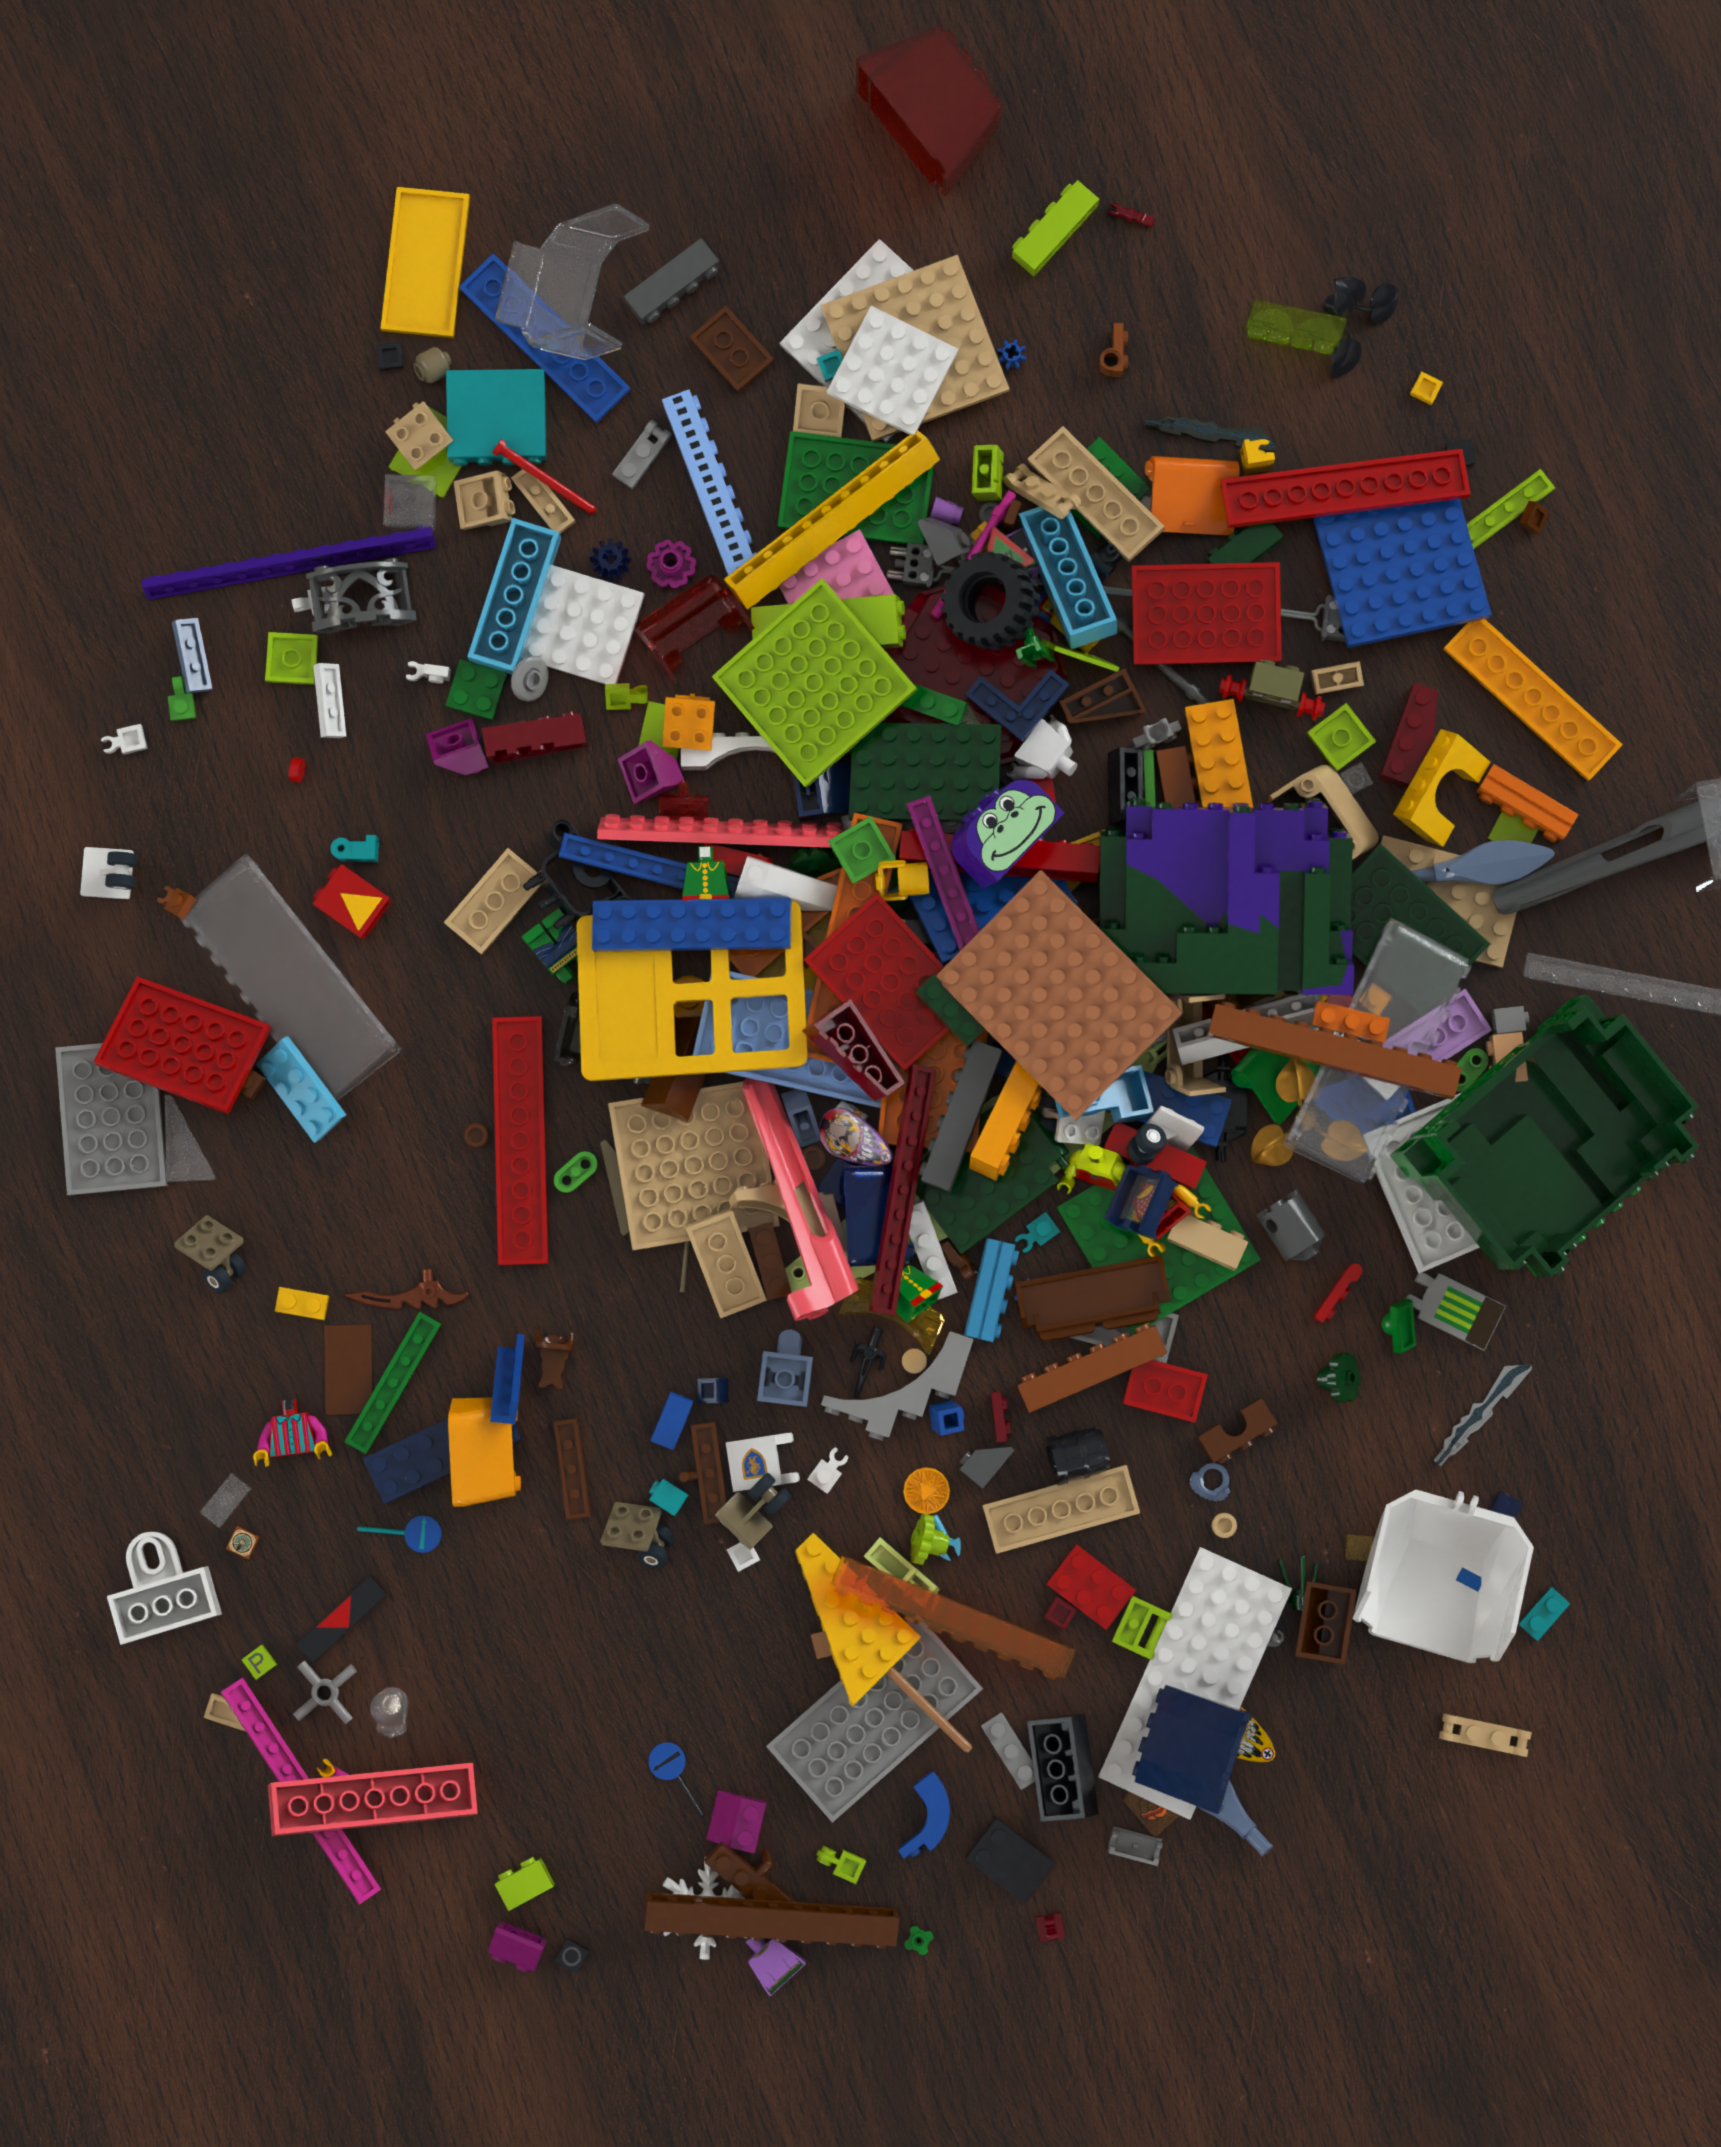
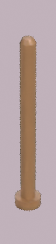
M894 1667L886 1673L964 1752L968 1753L972 1749V1745Z

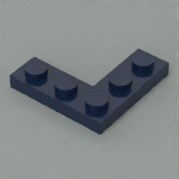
M1050 669L1020 706H1018L980 676L967 691L965 697L1023 742L1066 692L1070 684Z

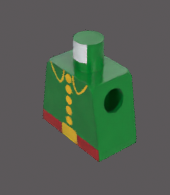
M698 846V861H689L687 863L682 901L732 899L724 860H713V846Z
M908 1265L902 1271L896 1312L906 1323H909L936 1303L943 1285L917 1268Z

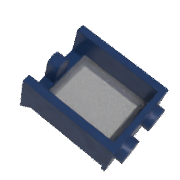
M1127 1164L1104 1220L1118 1229L1157 1240L1156 1230L1175 1186L1178 1187V1184L1171 1180V1175L1165 1171L1157 1170L1155 1173L1151 1172L1152 1169L1142 1164H1138L1137 1167Z

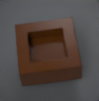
M1528 501L1519 523L1530 532L1540 534L1549 512L1539 503Z

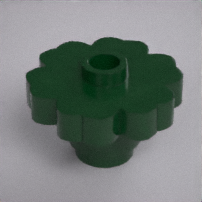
M801 846L797 853L791 856L792 862L787 865L789 870L813 878L820 877L839 868L835 853L828 852L826 847Z
M1335 1353L1329 1361V1366H1325L1318 1371L1317 1382L1319 1387L1331 1391V1397L1337 1403L1353 1402L1358 1396V1386L1361 1384L1360 1369L1356 1367V1358L1351 1353Z

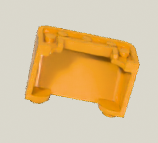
M452 1398L448 1415L453 1507H465L516 1496L517 1491H521V1476H516L514 1471L513 1424L490 1422L492 1398Z

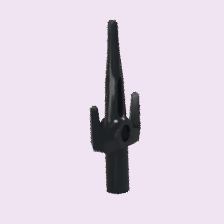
M873 1327L868 1345L855 1344L850 1362H854L858 1352L863 1355L854 1399H858L875 1359H880L878 1370L880 1372L883 1371L887 1354L877 1349L882 1329ZM869 1360L865 1374L862 1375L865 1362Z

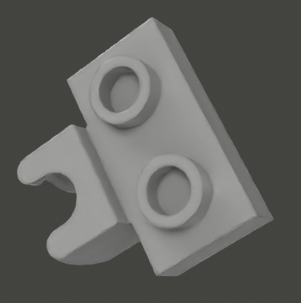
M1164 718L1158 723L1144 726L1142 729L1144 734L1133 738L1131 744L1133 748L1142 749L1143 753V750H1152L1156 747V744L1163 741L1164 743H1169L1178 738L1177 734H1180L1182 728L1178 720L1169 724L1167 719Z

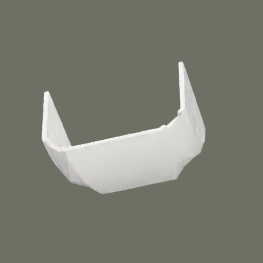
M1414 1490L1387 1504L1370 1550L1353 1620L1365 1623L1369 1627L1368 1632L1373 1636L1463 1662L1476 1663V1658L1490 1657V1660L1493 1662L1499 1661L1516 1634L1534 1548L1515 1518L1477 1507L1478 1496L1473 1495L1470 1505L1463 1503L1464 1492L1460 1491L1456 1496V1500H1451L1420 1490Z

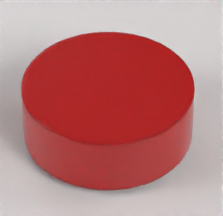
M294 757L289 766V780L301 783L305 773V760Z

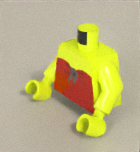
M1086 1143L1084 1149H1078L1069 1156L1068 1162L1070 1165L1065 1168L1064 1173L1066 1175L1062 1176L1057 1189L1060 1190L1062 1185H1066L1069 1188L1067 1192L1069 1194L1075 1185L1073 1177L1076 1176L1077 1179L1116 1191L1126 1165L1118 1153Z

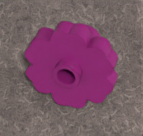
M671 540L657 543L655 545V552L648 554L646 564L647 570L652 573V581L662 589L669 585L673 590L685 587L688 584L687 577L695 575L696 560L691 557V548L682 541H678L675 544ZM670 562H674L676 564L672 567L667 566Z

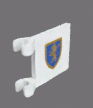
M784 1433L726 1442L733 1492L751 1489L766 1473H770L776 1480L772 1486L798 1482L800 1480L798 1472L781 1474L777 1451L778 1444L794 1441L793 1434Z

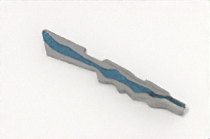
M1504 1366L1483 1403H1473L1469 1415L1461 1417L1460 1423L1453 1427L1451 1436L1444 1440L1443 1449L1434 1459V1462L1442 1466L1450 1456L1455 1455L1468 1442L1467 1438L1469 1435L1477 1431L1493 1415L1492 1408L1500 1398L1504 1396L1507 1399L1531 1371L1532 1366Z

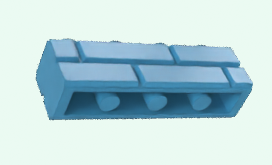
M986 1238L964 1336L992 1343L994 1338L999 1339L1002 1324L998 1323L1000 1313L1005 1314L1008 1302L1007 1299H1003L1005 1289L1010 1290L1013 1281V1275H1009L1011 1265L1016 1266L1019 1251H1015L1016 1245Z

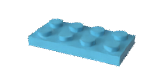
M288 1036L281 1039L256 1064L314 1143L320 1141L346 1116V1113Z

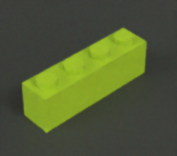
M1078 180L1073 185L1068 184L1060 194L1062 198L1057 203L1053 201L1044 212L1046 215L1041 221L1036 219L1028 229L1030 233L1025 238L1020 237L1012 246L1014 249L1012 258L1033 277L1098 207L1099 198Z

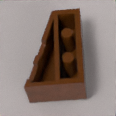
M1125 668L1056 702L1066 724L1147 712Z

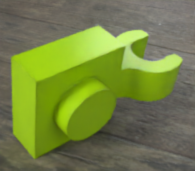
M630 683L605 684L606 710L631 709V703H648V688L646 685H639L630 689Z

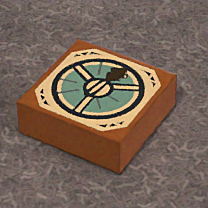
M236 1526L226 1549L246 1559H250L260 1536L240 1526Z

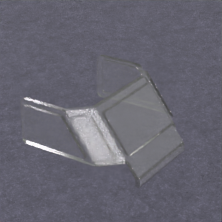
M611 204L559 223L540 248L523 245L518 241H514L495 320L503 324L520 327L525 339L534 348L582 360L621 349V341L588 323L602 262L619 241L649 231L650 225L619 204Z

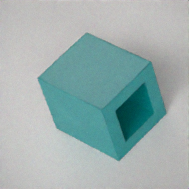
M662 1479L661 1482L656 1480L648 1492L652 1495L649 1499L673 1516H676L689 1494L666 1479Z

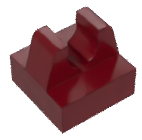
M1061 1912L1036 1916L1041 1943L1065 1938Z

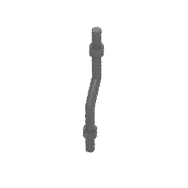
M1115 614L1117 632H1122L1133 641V628L1128 625L1129 622L1123 616L1119 617ZM1169 664L1156 665L1185 692L1184 695L1191 701L1194 699L1199 705L1212 703L1200 692L1201 689L1194 683L1191 685Z

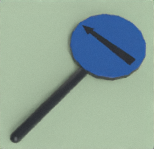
M673 1743L657 1745L649 1755L651 1772L662 1780H672L675 1778L698 1815L703 1818L704 1813L679 1776L686 1765V1757L683 1750Z

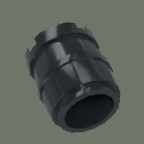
M1101 1429L1073 1430L1058 1437L1053 1435L1045 1438V1442L1050 1443V1446L1046 1447L1051 1472L1052 1474L1057 1473L1059 1477L1058 1480H1055L1057 1486L1068 1484V1481L1090 1478V1476L1106 1471V1468H1110L1108 1447Z

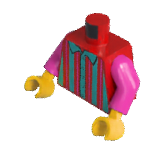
M296 1399L281 1401L283 1415L271 1417V1421L266 1423L253 1459L255 1466H257V1462L260 1459H265L266 1467L270 1464L268 1454L270 1457L315 1452L320 1460L321 1452L326 1451L328 1456H331L332 1452L328 1446L326 1429L315 1416L310 1415L309 1412L298 1413Z

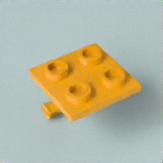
M690 693V696L676 694L675 698L666 697L662 747L711 751L715 701H710V697L695 696L694 693Z

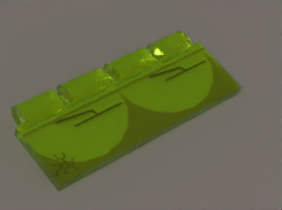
M1255 300L1246 327L1249 329L1248 338L1266 341L1268 333H1270L1268 341L1271 343L1288 346L1292 338L1291 347L1311 350L1313 342H1315V352L1331 355L1334 346H1339L1347 319Z

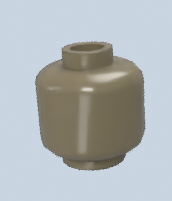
M432 347L417 355L416 363L413 366L418 378L431 384L446 377V370H450L449 365L452 362L446 351L442 352L439 348Z

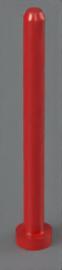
M502 438L499 440L492 451L494 455L498 456L500 453L587 513L594 514L596 507L505 446V440Z

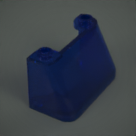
M893 1165L844 1167L847 1251L850 1267L876 1266ZM909 1241L907 1242L904 1264H910V1259H914V1244H909Z

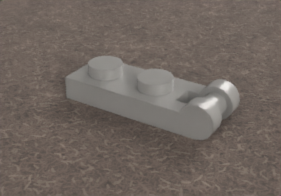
M650 420L612 475L633 490L669 441L672 433L666 429L662 430L658 427V423ZM651 435L658 438L655 444L648 440Z

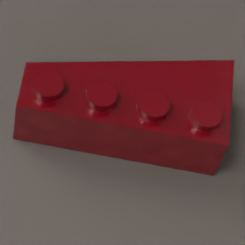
M1414 683L1411 687L1378 779L1408 789L1433 744L1438 697L1437 690L1418 683Z
M574 711L563 713L561 717L552 718L551 716H545L533 721H519L512 724L481 728L486 756L491 765L588 747L582 716Z

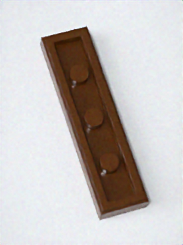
M578 1418L553 1421L566 1521L591 1517Z

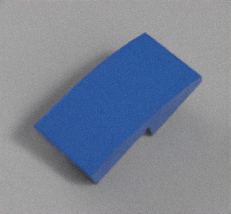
M670 1391L650 1441L674 1450L693 1400Z

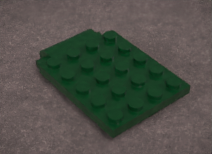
M995 1105L980 1116L979 1137ZM1037 1108L1036 1110H1030L1032 1113L1029 1125L1025 1132L1020 1131L1021 1136L1018 1148L1014 1154L1010 1152L1009 1166L1004 1176L999 1174L997 1181L969 1169L971 1153L968 1152L964 1155L950 1193L922 1183V1176H918L916 1195L920 1200H924L928 1211L962 1255L1055 1185L1059 1180L1050 1170L1053 1165L1057 1163L1062 1170L1070 1165L1065 1158L1070 1151L1063 1142L1055 1141V1132L1048 1130L1042 1124L1040 1117L1043 1116ZM930 1154L921 1161V1165L923 1161L928 1162Z

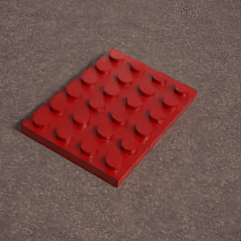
M1280 562L1131 566L1133 665L1261 662V660L1282 661Z
M878 893L803 960L841 1003L852 1000L881 1047L903 1071L948 1031L945 1025L914 994L933 974L937 975L944 968L943 964Z
M137 976L94 1063L96 1066L229 1115L266 1041L271 1027L264 1022Z

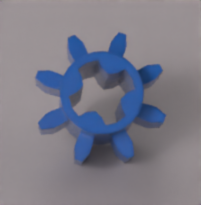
M1017 339L1013 343H1008L1004 340V348H997V353L1002 355L998 359L999 363L1006 365V371L1010 367H1015L1019 370V362H1026V357L1021 355L1026 347H1019ZM1011 351L1015 352V356H1013L1012 359H1009L1008 354H1010Z

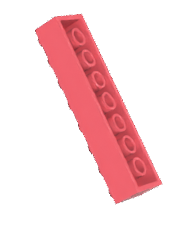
M473 1763L274 1782L268 1785L272 1836L465 1817L478 1813Z

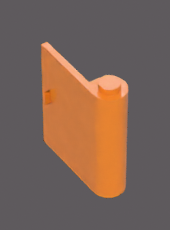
M1151 456L1150 460H1147L1145 463V474L1148 475L1150 481H1153L1150 512L1165 526L1162 532L1229 536L1233 534L1234 528L1227 527L1220 481L1225 478L1239 477V463L1228 460Z

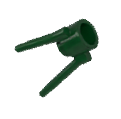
M1304 1555L1300 1557L1301 1589H1295V1594L1291 1591L1288 1597V1603H1293V1610L1302 1611L1305 1595L1306 1564ZM1279 1559L1278 1564L1284 1585L1291 1588L1283 1560ZM1315 1563L1311 1582H1317L1319 1570L1318 1563Z

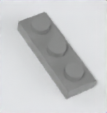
M1000 1712L981 1724L980 1726L1019 1788L1022 1790L1035 1782L1033 1761L1003 1713Z

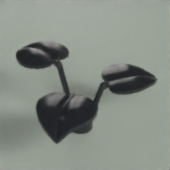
M1353 277L1334 279L1335 294H1331L1326 298L1323 309L1326 313L1334 316L1333 321L1342 325L1340 327L1348 339L1342 338L1339 340L1334 349L1331 362V378H1338L1350 372L1359 362L1362 351L1360 342L1353 340V335L1342 324L1341 320L1349 318L1354 309L1371 312L1370 321L1373 323L1386 321L1391 317L1398 304L1399 292L1394 285L1385 283L1378 286L1371 296V306L1364 307L1358 305L1366 295V285L1362 280Z

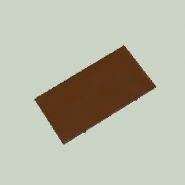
M372 1324L324 1326L325 1415L361 1414L373 1393Z

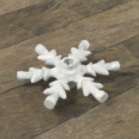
M704 1860L705 1870L698 1869V1874L703 1881L698 1882V1884L703 1888V1892L697 1896L745 1899L742 1893L732 1885L728 1891L724 1887L722 1895L716 1896L712 1889L719 1884L713 1883L719 1874L715 1871L713 1872V1869L705 1864ZM667 1877L662 1885L673 1891V1894L695 1895L693 1887L691 1886L688 1890L683 1879H680L679 1884ZM664 1932L663 1934L667 1936L672 1932ZM699 1936L694 1943L695 1947L701 1945L699 1959H710V1945L716 1947V1942L713 1937Z

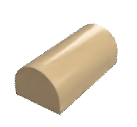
M1360 661L1310 670L1311 684L1315 695L1364 686Z

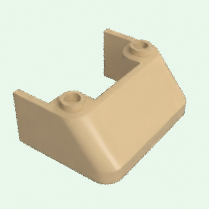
M1320 765L1300 775L1271 794L1266 801L1267 803H1274L1293 789L1303 798H1312L1320 793L1340 825L1353 838L1352 862L1372 850L1378 843L1377 831L1336 770L1330 765Z
M1168 993L1167 997L1183 1014L1167 1029L1166 1083L1172 1089L1188 1096L1226 1092V1087L1203 1078V1060L1182 1065L1172 1030L1202 1021V1001L1225 999V994Z

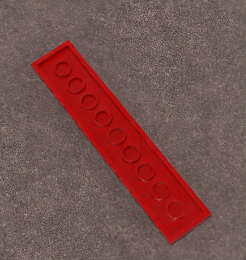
M1463 449L1225 478L1220 481L1228 528L1469 498L1471 495Z
M542 1016L492 1018L498 1265L549 1264Z

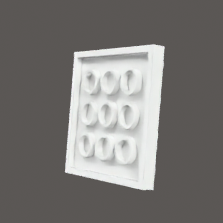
M871 306L827 390V394L909 435H915L958 353V348Z
M551 565L522 659L529 656L538 657L549 668L602 684H617L645 594Z

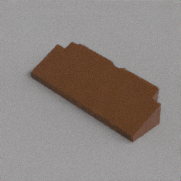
M1162 1255L1015 1282L1023 1327L1025 1329L1036 1326L1037 1335L1043 1341L1093 1333L1096 1326L1101 1325L1105 1329L1111 1330L1154 1322L1158 1319V1315L1161 1314L1159 1303L1171 1301Z

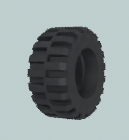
M985 551L983 554L978 552L971 555V560L967 558L959 562L961 566L959 568L954 567L950 572L952 574L950 580L946 579L944 583L946 591L941 594V601L945 602V606L941 607L942 615L948 617L945 619L948 628L953 629L952 633L958 638L981 649L1002 650L1004 645L1007 647L1015 645V639L1022 640L1026 636V629H1032L1034 615L1038 616L1039 608L1036 607V603L1040 602V594L1035 592L1038 589L1036 580L1032 579L1033 574L1018 561L992 551ZM1000 579L1006 590L1004 607L994 619L981 623L975 612L977 595L987 583Z

